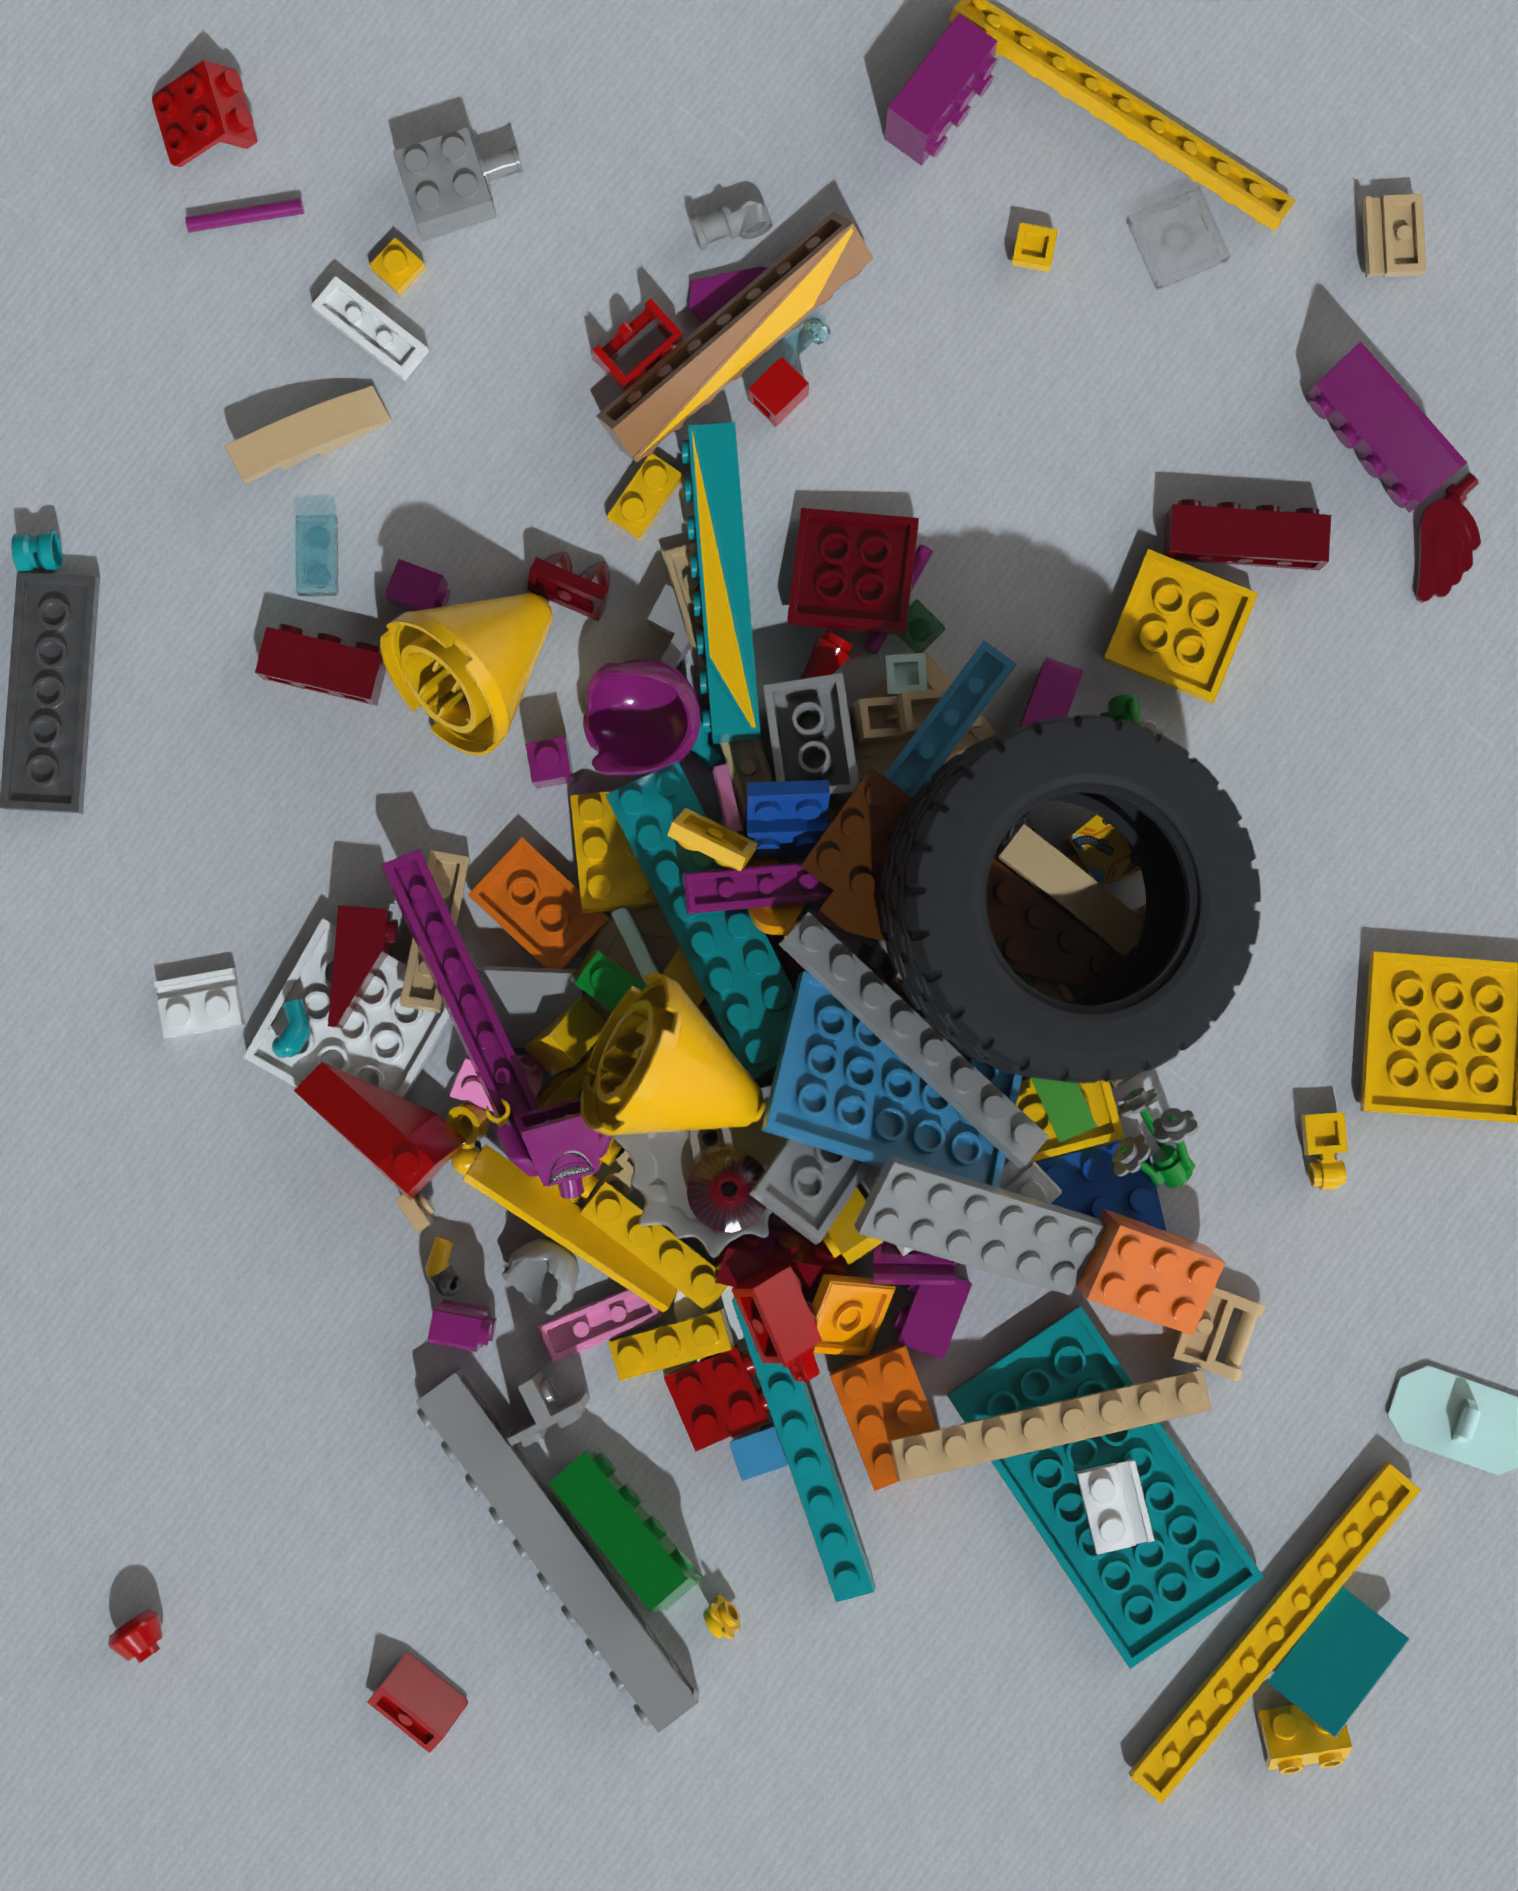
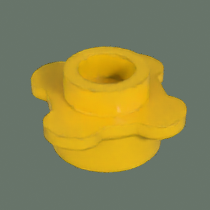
M719 1594L714 1597L715 1603H711L704 1610V1621L709 1631L716 1638L721 1639L725 1636L731 1640L735 1637L734 1631L741 1628L740 1616L736 1607Z

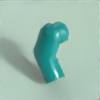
M700 710L701 726L697 740L690 752L711 771L724 756L708 742V732L704 733L702 710Z
M302 998L283 1003L288 1025L280 1036L276 1037L272 1042V1050L280 1058L293 1057L298 1054L311 1035V1027Z

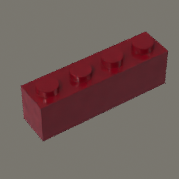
M1183 499L1179 500L1177 504H1172L1166 513L1163 555L1177 561L1320 571L1329 562L1332 515L1320 514L1319 509L1308 507L1298 508L1296 512H1283L1276 505H1260L1255 510L1241 509V504L1235 502H1221L1217 504V507L1201 506V501Z

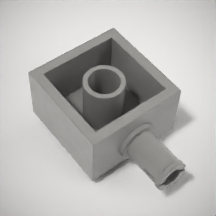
M468 127L392 151L423 241L497 218L487 188L491 186L490 181L523 172L515 146L484 158L481 157V154L477 155Z

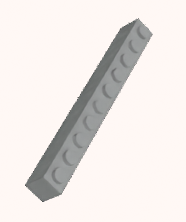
M462 1369L456 1370L419 1398L416 1403L420 1407L417 1410V1414L429 1430L435 1428L444 1439L441 1446L446 1455L454 1463L458 1460L468 1472L465 1475L468 1485L478 1496L483 1493L492 1505L489 1508V1512L495 1522L501 1528L505 1526L509 1528L516 1538L513 1541V1545L525 1561L531 1559L540 1571L537 1577L542 1586L549 1594L556 1592L564 1603L561 1610L566 1619L574 1627L580 1625L588 1636L585 1642L596 1659L604 1658L612 1669L609 1675L615 1686L622 1693L626 1691L630 1693L637 1703L634 1705V1710L640 1720L646 1726L652 1724L659 1733L695 1706L699 1698L697 1689L518 1445H510L507 1439L509 1433Z

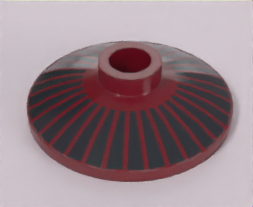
M733 1149L718 1150L703 1157L691 1171L687 1183V1199L695 1217L706 1227L724 1233L738 1232L752 1226L759 1220L766 1209V1206L749 1194L765 1172L763 1167L752 1156ZM723 1183H734L737 1187V1193L732 1197L724 1196L721 1192Z

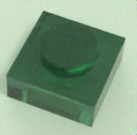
M916 599L909 608L906 636H897L916 654L925 651L946 628Z

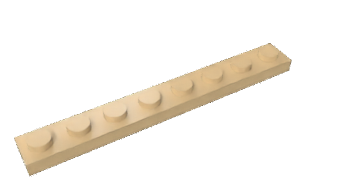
M1197 1369L889 1440L897 1481L903 1482L1212 1410L1203 1370Z

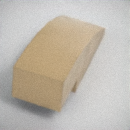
M947 689L901 692L899 695L891 697L858 699L849 706L854 745L911 739ZM979 715L970 729L982 726L981 715Z

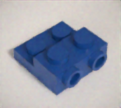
M829 780L747 783L744 835L758 843L753 856L760 860H771L778 855H796L804 859L828 826Z

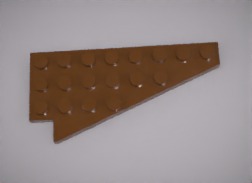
M873 767L869 768L802 860L799 867L831 890L813 914L823 926L886 942L889 938L888 932H883L880 899L885 898V890L881 889L882 872L885 858L891 856L892 850L889 849V844L900 818L906 817V807L913 797ZM993 858L986 886L987 917L995 944L1008 966L1015 973L1092 991H1098L1120 973L1129 961L1127 958Z

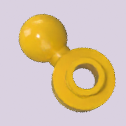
M467 1102L452 1108L446 1118V1122L467 1141L451 1158L452 1167L461 1175L467 1173L480 1151L475 1146V1142L482 1139L488 1130V1119L484 1110Z

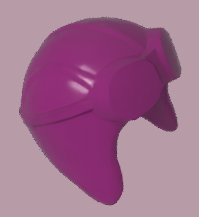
M635 659L623 663L608 662L600 667L590 680L586 689L587 703L583 716V728L589 745L594 750L599 751V754L592 760V766L598 773L603 775H638L657 771L677 764L693 748L701 726L699 703L689 681L671 665L654 659Z

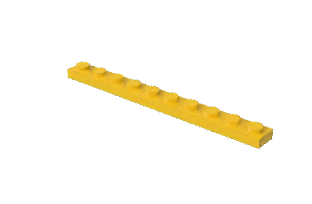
M960 0L953 8L948 19L949 22L952 23L960 13L998 41L995 52L997 55L1005 57L1018 65L1028 75L1038 78L1052 87L1062 97L1070 99L1083 107L1095 118L1103 120L1120 131L1127 139L1137 142L1154 153L1160 160L1168 162L1188 175L1192 181L1202 184L1219 195L1225 202L1233 204L1244 211L1259 224L1265 225L1275 232L1296 202V199L989 1Z
M1385 1461L1128 1772L1130 1778L1162 1804L1419 1494L1421 1489L1393 1465Z

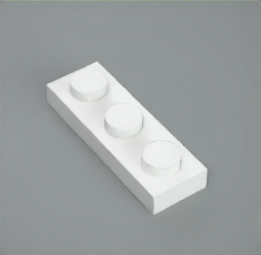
M336 275L311 305L317 314L404 382L429 353L428 348Z

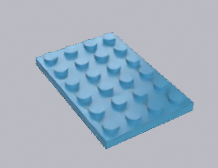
M803 971L798 975L761 1130L883 1168L890 1154L999 1188L1006 1156L810 973ZM910 1006L915 1012H917L923 1018V1012L921 1009L916 1010L915 1007ZM956 1049L1016 1105L1022 1079L1021 1075L992 1068L987 1063H980Z

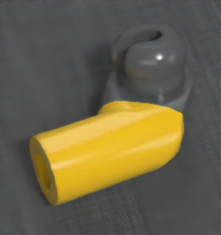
M435 1236L425 1272L439 1294L453 1296L460 1291L462 1285L461 1279L449 1263L454 1241Z

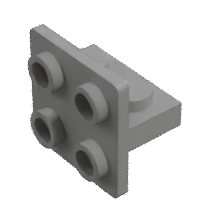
M538 1370L525 1377L518 1385V1389L533 1419L517 1426L507 1438L510 1445L512 1446L521 1441L523 1447L529 1446L545 1437V1433L549 1431V1426L558 1423L559 1427L563 1428L580 1419L590 1399L587 1391L558 1405L556 1399L560 1397V1394L550 1375L544 1378L541 1370Z

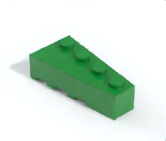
M584 1451L548 1484L649 1611L668 1610L703 1577L695 1569L686 1554L668 1538L667 1532L654 1516H649L641 1507L640 1503L642 1501L636 1492L628 1484L623 1486L613 1473L616 1472V1468L611 1461L601 1452L596 1455L595 1452Z

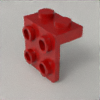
M202 60L154 93L152 104L171 165L182 167L219 142L245 149L258 142L253 127V118L248 110L242 90V81L236 69Z

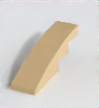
M372 385L294 413L225 445V448L242 481L248 484L279 467L286 470L318 453L323 457L392 421Z
M1025 824L1022 825L998 857V859L1028 880L1030 886L1124 957H1126L1140 938L1144 926L1143 920L1094 878Z

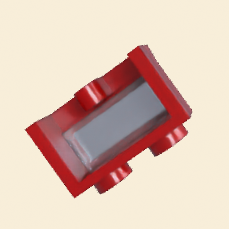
M650 298L645 303V310L630 324L628 321L624 322L616 330L615 337L603 348L597 345L592 349V360L624 392L677 347L682 341L683 333L655 301Z

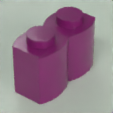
M442 1299L441 1303H436L433 1310L428 1343L478 1352L479 1348H483L484 1345L487 1346L488 1342L493 1340L497 1317L491 1316V1308Z

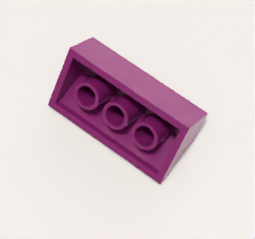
M1362 342L1344 356L1307 394V397L1311 400L1310 406L1315 414L1322 419H1327L1336 429L1335 433L1339 441L1345 447L1354 449L1361 457V463L1365 471L1373 478H1379L1388 488L1387 493L1390 499L1398 507H1404L1409 513L1467 463Z

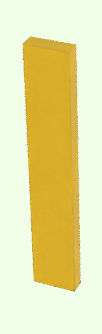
M485 1144L481 1148L462 1180L664 1313L670 1307L678 1289L581 1215V1207L566 1198H562L558 1192L550 1187L543 1186L542 1182L538 1179L527 1176L509 1159Z

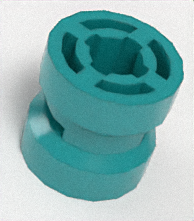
M55 530L42 531L38 536H31L28 533H15L11 542L12 556L19 573L33 572L36 568L40 567L45 568L47 571L60 570L62 568V546L59 535Z

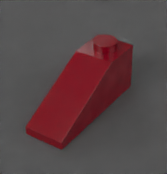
M338 905L328 1027H344L389 954L390 943H396L398 919H393L392 911L380 908Z

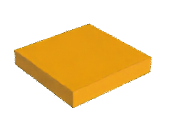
M824 1274L810 1308L817 1319V1329L822 1338V1341L814 1345L815 1350L813 1353L869 1356L896 1286L894 1284H873V1278Z

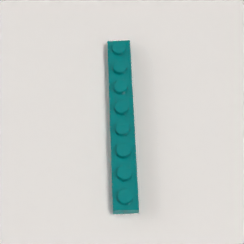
M733 1297L731 1301L835 1601L839 1602L873 1593L876 1585L806 1382L794 1381L789 1369L784 1368L782 1364L762 1362L735 1297Z

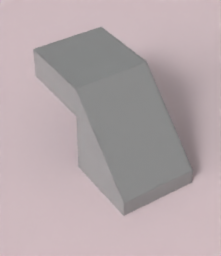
M666 584L647 620L651 628L672 638L660 661L679 670L690 650V643L674 589Z

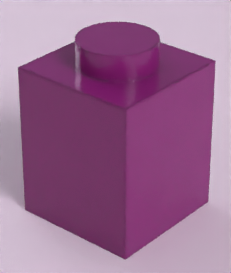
M398 559L384 596L390 604L409 611H418L446 606L450 597V589L447 588L448 582L443 575Z
M565 736L525 743L531 780L536 789L575 782L569 743Z

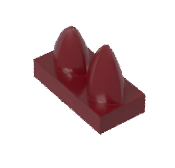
M566 551L559 552L544 560L538 557L535 558L529 570L527 591L599 622L606 607L610 587V573L607 563L602 561L588 567L580 575L572 573V563Z

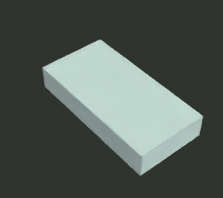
M622 907L612 912V917L643 980L644 976L649 973H660L630 911ZM644 980L646 986L650 984V982Z

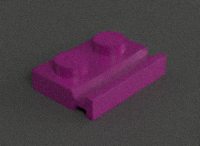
M886 1241L873 1248V1284L955 1285L954 1261L917 1250H912L903 1256L895 1244Z

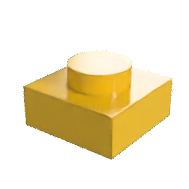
M1020 222L1011 265L1050 272L1058 229Z
M396 237L369 264L371 271L399 296L426 269L424 262Z

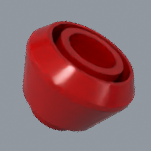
M148 1609L122 1625L109 1635V1648L127 1661L135 1657L138 1663L160 1650L157 1641L163 1638L158 1613Z

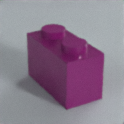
M955 1275V1285H908L907 1292L912 1294L907 1309L900 1307L892 1330L898 1332L896 1336L897 1341L943 1360L972 1283Z

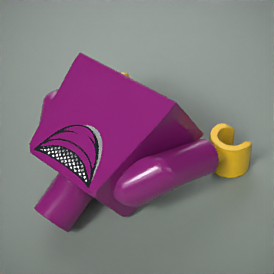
M586 1075L582 1080V1089L592 1093L593 1088L590 1085V1077ZM581 1097L514 1115L515 1123H510L508 1119L510 1107L504 1099H501V1102L506 1108V1113L501 1118H494L490 1114L488 1105L486 1106V1116L491 1122L498 1125L499 1129L496 1133L508 1159L527 1176H539L543 1186L549 1187L558 1184L562 1198L571 1199L583 1194L582 1177L599 1171L600 1158L606 1154L613 1136L601 1134L585 1125L581 1115Z

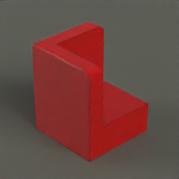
M780 357L748 388V401L776 427L808 396L809 383L784 358Z

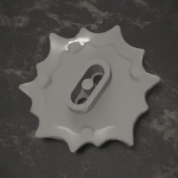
M772 1085L760 1087L763 1091V1099L766 1102L765 1110L757 1122H752L747 1127L612 1135L630 1155L634 1167L631 1184L645 1197L644 1210L638 1221L641 1226L665 1225L673 1231L678 1239L695 1237L705 1245L709 1255L713 1258L717 1257L729 1242L744 1234H753L763 1238L769 1235L768 1220L772 1211L767 1207L756 1223L742 1231L724 1233L706 1227L695 1217L690 1209L687 1199V1183L695 1165L706 1155L718 1150L733 1149L742 1151L756 1159L764 1171L767 1169L787 1139L761 1130ZM709 1131L716 1133L718 1136L717 1143L712 1146L706 1145L702 1140L703 1135ZM725 1182L721 1186V1192L726 1197H732L737 1193V1187L732 1182Z

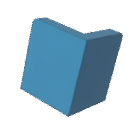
M774 1422L760 1426V1431L730 1442V1448L741 1481L788 1466Z

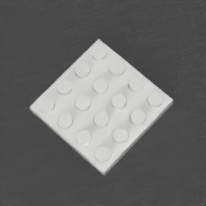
M322 918L243 1058L294 1087H297L321 1062H324L405 1099L450 1020L448 1011L443 1001L440 1013L400 1006L407 965L387 955L344 1027H328L336 925ZM302 998L311 1027V1035L298 1054L293 1057L280 1058L273 1052L272 1042L276 1037L280 1036L288 1025L283 1003Z

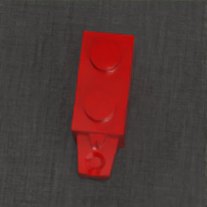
M767 1266L731 1289L762 1362L782 1364L784 1368L789 1369L794 1381L809 1382L820 1374L813 1353L815 1350L814 1345L822 1341L817 1329V1319L808 1308L801 1291L800 1279L793 1272L791 1266Z

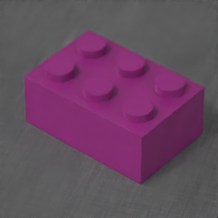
M959 13L889 105L884 139L921 166L930 155L935 158L946 144L948 137L945 134L951 126L959 127L967 117L971 109L968 104L976 94L981 97L991 85L994 79L991 72L998 61L994 57L998 41Z

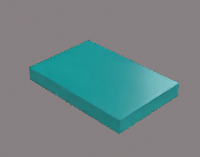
M1342 1586L1268 1680V1684L1336 1738L1410 1639Z

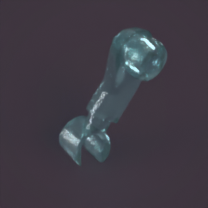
M807 318L784 341L779 358H784L796 369L800 354L812 342L823 344L830 336V327L819 318Z

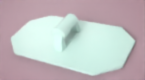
M1429 1365L1400 1376L1387 1415L1402 1442L1498 1476L1518 1468L1517 1396Z

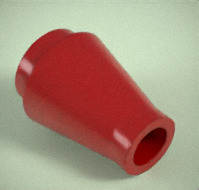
M826 629L822 637L820 635L817 636L805 670L800 678L806 679L834 674L851 657L848 653L853 645L829 629Z

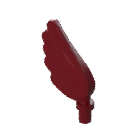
M1469 472L1456 484L1451 483L1445 489L1446 495L1442 499L1428 505L1420 518L1418 528V577L1415 598L1421 603L1429 601L1433 595L1438 598L1447 596L1452 586L1457 585L1461 581L1463 573L1469 571L1473 566L1472 551L1480 546L1481 538L1472 514L1463 503L1467 500L1466 495L1479 484V481Z

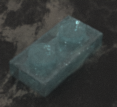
M335 514L296 515V593L298 596H339L338 518Z

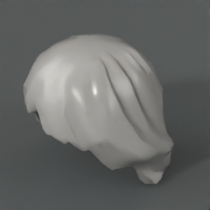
M538 1238L528 1242L515 1250L510 1256V1261L503 1265L505 1270L501 1274L505 1281L509 1282L511 1286L516 1287L518 1292H522L526 1299H531L532 1303L542 1308L545 1313L554 1315L556 1311L561 1310L564 1305L569 1304L573 1300L579 1273L578 1260L574 1253L553 1239Z

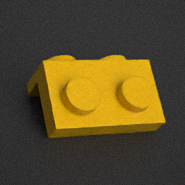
M1295 1705L1259 1710L1258 1717L1268 1754L1266 1760L1268 1770L1279 1769L1281 1774H1291L1303 1770V1765L1319 1763L1321 1768H1331L1343 1764L1344 1759L1348 1758L1351 1752L1352 1743L1347 1724L1338 1736L1334 1738Z

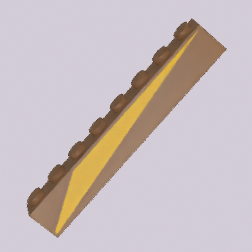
M832 212L603 409L596 417L617 447L636 463L652 454L658 444L672 432L681 429L687 419L701 407L711 403L716 394L730 382L740 378L744 374L745 369L760 356L769 353L782 337L789 331L799 327L804 319L819 305L828 302L835 291L848 280L857 277L862 272L863 267L873 257L854 223Z

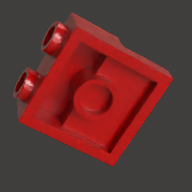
M735 1344L732 1350L708 1356L663 1377L695 1452L728 1437H736L769 1422L767 1412L770 1410L762 1388L757 1390L751 1376L756 1373L751 1355L748 1350L741 1352L738 1344Z

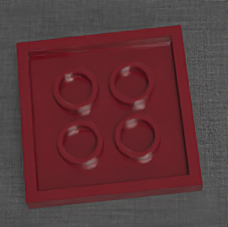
M801 508L787 617L788 625L906 636L919 518Z

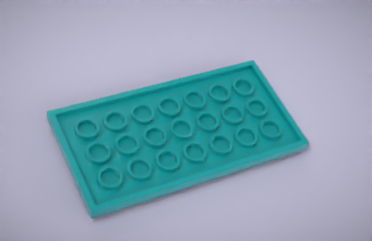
M1078 1304L946 1395L964 1422H970L1132 1385L1133 1382L1081 1305ZM1160 1422L991 1461L1130 1669L1264 1578ZM1133 1458L1136 1462L1154 1541L1142 1542L1136 1546L1097 1555L1094 1550L1076 1471L1114 1462L1119 1463Z

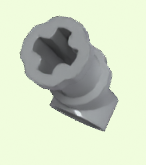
M723 203L720 204L719 209L700 217H697L695 214L689 216L694 238L701 251L707 249V244L727 236L731 239L740 236L744 240L757 238L768 232L773 226L765 204L762 203L753 204L731 212L728 205Z

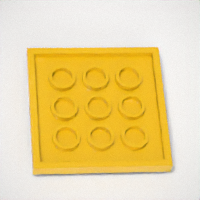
M1370 952L1360 1111L1518 1123V963Z

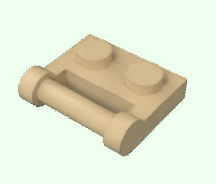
M1215 1287L1193 1336L1179 1331L1171 1357L1240 1382L1243 1373L1240 1367L1257 1318L1258 1316H1263L1266 1306ZM1235 1307L1243 1310L1225 1363L1216 1360Z

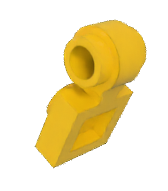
M1344 1112L1301 1115L1304 1155L1318 1154L1319 1156L1315 1163H1309L1308 1166L1310 1184L1312 1187H1318L1320 1190L1338 1189L1339 1185L1346 1183L1347 1178L1344 1162L1342 1160L1337 1161L1334 1154L1348 1152Z

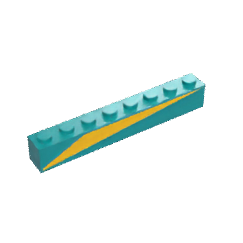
M735 422L688 425L689 439L681 440L683 464L691 463L692 477L684 478L686 502L694 501L695 515L687 516L689 540L697 539L698 554H690L692 578L700 577L701 592H693L695 616H703L704 626L703 631H696L698 655L706 654L707 669L699 670L701 694L709 693L710 708L702 709L704 733L712 732L713 744L761 740Z

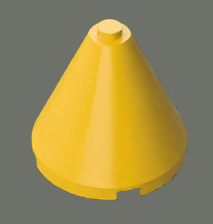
M523 593L405 612L386 625L389 630L380 638L384 665L395 688L411 711L414 712L421 706L436 722L429 729L432 733L463 753L473 756L487 755L506 739L552 625V608L544 597L533 593Z
M657 972L644 976V980L650 982V984L643 990L631 986L605 1023L587 1066V1071L596 1074L592 1093L583 1090L581 1094V1115L585 1125L601 1134L612 1136L747 1127L752 1122H757L761 1118L766 1105L762 1089L682 987L675 980Z

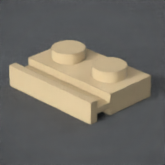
M1422 194L1383 195L1379 198L1365 196L1362 200L1366 278L1383 275V277L1423 276L1426 272Z

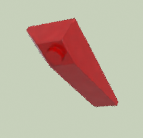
M321 1062L293 1090L410 1201L467 1142L437 1113L324 1062Z

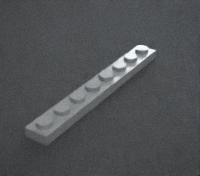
M810 912L804 915L778 945L822 984L1018 1169L1025 1167L1049 1136L948 1041L934 1031L917 1012Z

